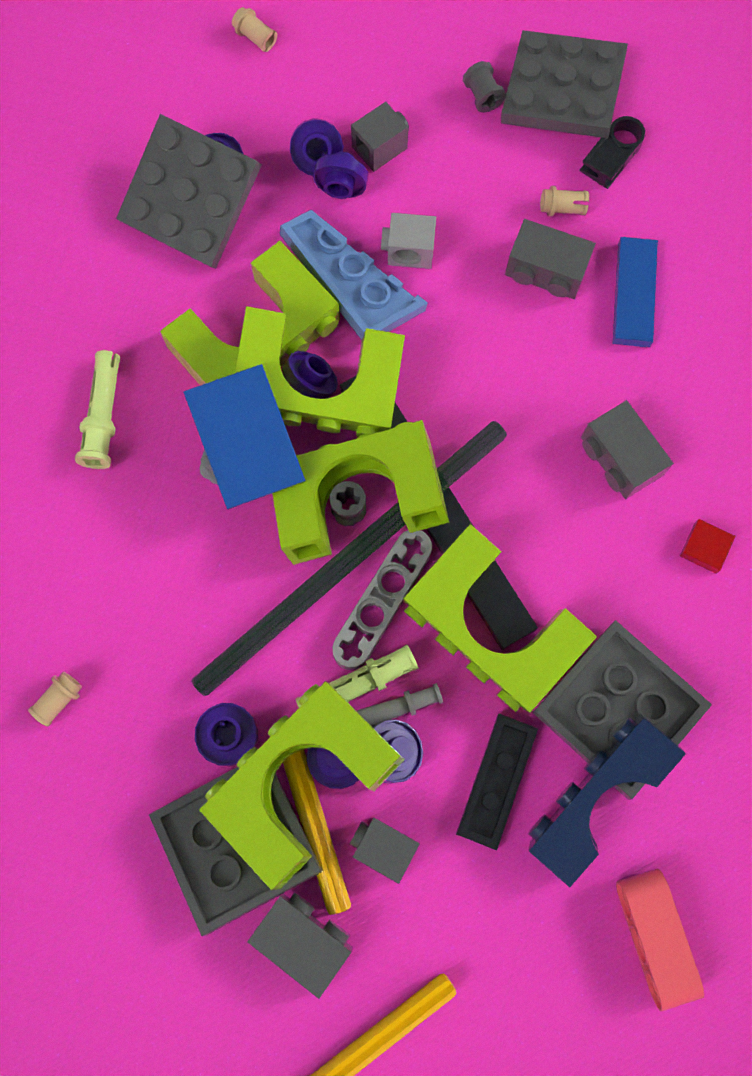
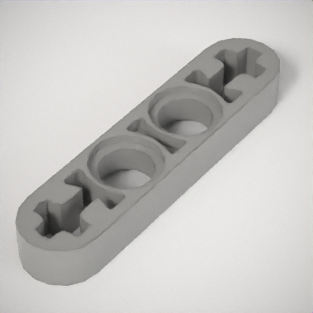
M407 530L398 537L337 635L332 646L333 657L341 668L356 670L365 664V661L369 659L402 605L403 598L410 592L429 561L432 542L423 531L410 533ZM416 540L421 543L420 550L424 554L415 553L409 561L408 568L415 570L413 573H410L405 566L392 561L394 558H397L402 563L407 553V547L404 544L412 545ZM389 572L399 573L405 580L404 587L396 593L386 591L381 584L382 578ZM374 605L383 611L384 619L380 625L369 627L362 622L360 615L365 607ZM355 625L362 633L374 637L368 642L363 636L358 644V651L362 655L359 658L352 656L347 661L343 659L344 650L340 647L343 643L347 645L352 644L357 636V632L350 629Z

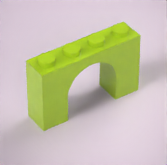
M278 241L251 262L254 281L279 307L282 313H286L285 331L279 361L281 367L291 353L307 351L309 345L318 337H326L336 329L340 321L339 303L281 241ZM191 308L160 331L166 347L199 385L235 373L239 347L228 345L218 339Z
M246 306L235 373L260 364L263 365L285 425L300 426L301 422L317 424L318 430L329 433H339L341 429L357 431L356 436L374 434L391 429L405 335L366 328L361 343L356 379L352 385L335 397L326 399L310 398L294 390L284 378L279 361L285 331L286 313Z
M422 420L404 422L392 429L374 434H362L350 441L339 444H327L318 450L296 455L306 481L272 493L281 550L293 565L332 555L325 519L326 504L332 489L338 483L357 474H380L394 482L401 516L410 533L449 523L430 439Z
M470 524L403 598V601L408 605L404 612L420 627L423 628L428 623L440 633L435 640L451 655L454 656L457 651H460L471 662L466 668L482 683L485 684L488 679H491L502 690L497 696L513 711L517 712L522 707L530 713L597 636L564 608L558 610L534 639L520 650L503 654L490 651L477 643L469 633L464 621L463 607L465 597L473 583L498 557L501 551Z
M326 681L320 687L317 684L313 685L302 695L299 700L301 706L290 718L285 715L274 723L268 731L270 738L259 749L253 747L247 751L237 762L239 770L228 781L225 779L218 781L206 793L205 798L208 801L199 809L271 890L281 889L312 857L306 848L282 824L272 805L271 786L273 778L280 765L289 756L308 748L329 750L369 790L374 792L405 760Z

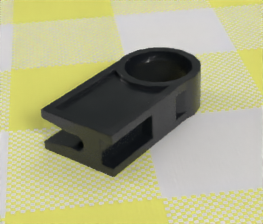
M631 116L619 117L613 121L609 137L601 138L583 160L582 163L584 165L581 167L580 172L608 189L634 155L639 152L645 138L643 124ZM620 130L631 132L636 137L637 142L624 144L615 138L614 133Z

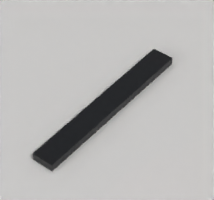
M356 376L340 384V391L342 393L352 385ZM396 403L394 405L391 429L395 428L398 424L407 422ZM437 469L449 523L427 528V531L443 555L470 524L472 526L473 524ZM494 560L473 583L467 595L500 649L504 650L536 631L538 627Z

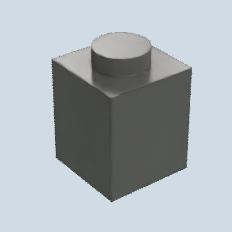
M384 102L351 124L352 148L373 172L407 149L409 125L406 118L399 111L395 112L387 102Z
M373 818L370 825L363 821L361 822L350 845L357 848L353 858L399 884L420 843Z

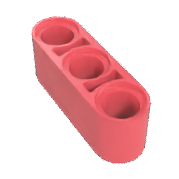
M655 869L617 881L618 897L648 988L659 1011H665L704 998V988L670 888L661 870Z

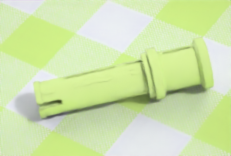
M107 350L95 353L87 417L80 422L79 429L83 433L81 448L75 454V462L77 464L93 469H105L111 466V458L108 456L110 438L115 436L116 431L111 418L120 356L116 353L113 359H111L113 352Z

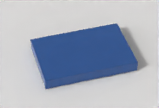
M262 364L183 391L227 510L306 481Z

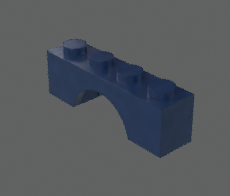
M639 714L635 720L629 716L620 724L613 734V737L617 740L607 753L600 749L590 759L584 768L589 774L578 786L571 782L556 800L560 805L551 818L544 814L528 833L532 837L529 844V852L568 887L574 884L599 855L597 843L589 826L592 809L599 797L613 786L627 782H639L658 787L686 755L679 745L642 714Z

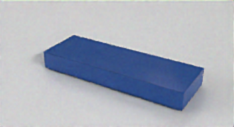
M620 237L617 252L612 344L650 348L653 343L658 240Z

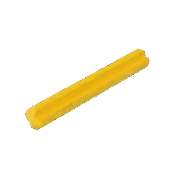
M303 749L289 756L283 762L302 829L323 872L316 876L327 912L330 915H335L347 911L351 907V902Z
M444 973L439 974L310 1076L356 1075L455 997L457 992L454 985Z

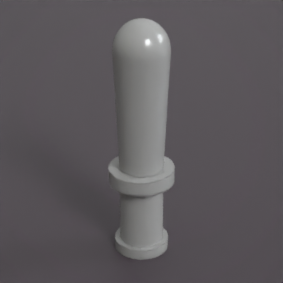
M435 683L433 687L412 694L408 690L403 692L404 697L366 707L357 712L373 727L379 722L391 720L409 712L411 716L416 715L417 709L438 702L439 704L444 702L439 687Z

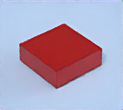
M698 519L692 527L680 557L717 574L721 571L736 536Z

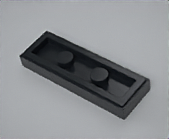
M502 714L497 715L456 835L491 849H498L538 728Z

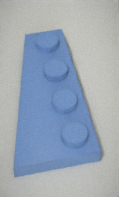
M312 210L280 225V236L305 268L339 303V312L361 340L366 328L389 332L426 311L428 302L419 295L416 297L412 296L402 288L403 283L392 274L387 276L373 265L374 259L364 251L359 253L347 244L345 236Z

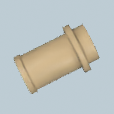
M242 7L236 11L232 18V26L235 28V33L239 36H246L263 52L271 50L276 43L277 32L256 17L255 11L251 8L245 9Z
M550 186L549 189H543L540 210L541 212H547L548 216H553L554 213L586 215L589 205L573 204V202H589V192L585 190H557L556 186Z
M64 671L59 677L54 675L51 678L52 685L28 709V712L38 722L47 727L51 725L54 718L72 699L77 700L80 697L78 692L82 688L81 684Z

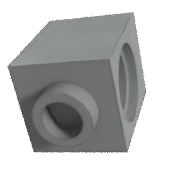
M391 213L390 228L383 227L381 250L388 251V265L432 269L436 216Z

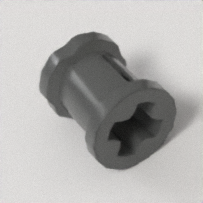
M484 61L475 63L463 75V82L467 88H471L476 98L475 106L481 113L496 109L503 103L506 97L503 87L497 85L493 77L494 69L491 63Z
M352 481L338 483L330 493L331 513L335 517L336 522L343 526H354L356 523L361 522L366 514V495L364 489ZM347 499H353L354 504H351L349 510L342 509V504H346Z

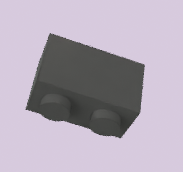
M524 219L510 253L505 275L513 278L514 281L520 284H532L546 289L554 296L575 299L596 243Z
M627 400L588 423L581 436L586 454L592 460L599 462L605 470V478L609 486L616 492L620 491L625 500L664 476L674 464Z
M283 893L247 942L320 999L352 952V946L347 943L350 935L331 920L324 925L311 914L315 908L298 894L293 893L291 898Z

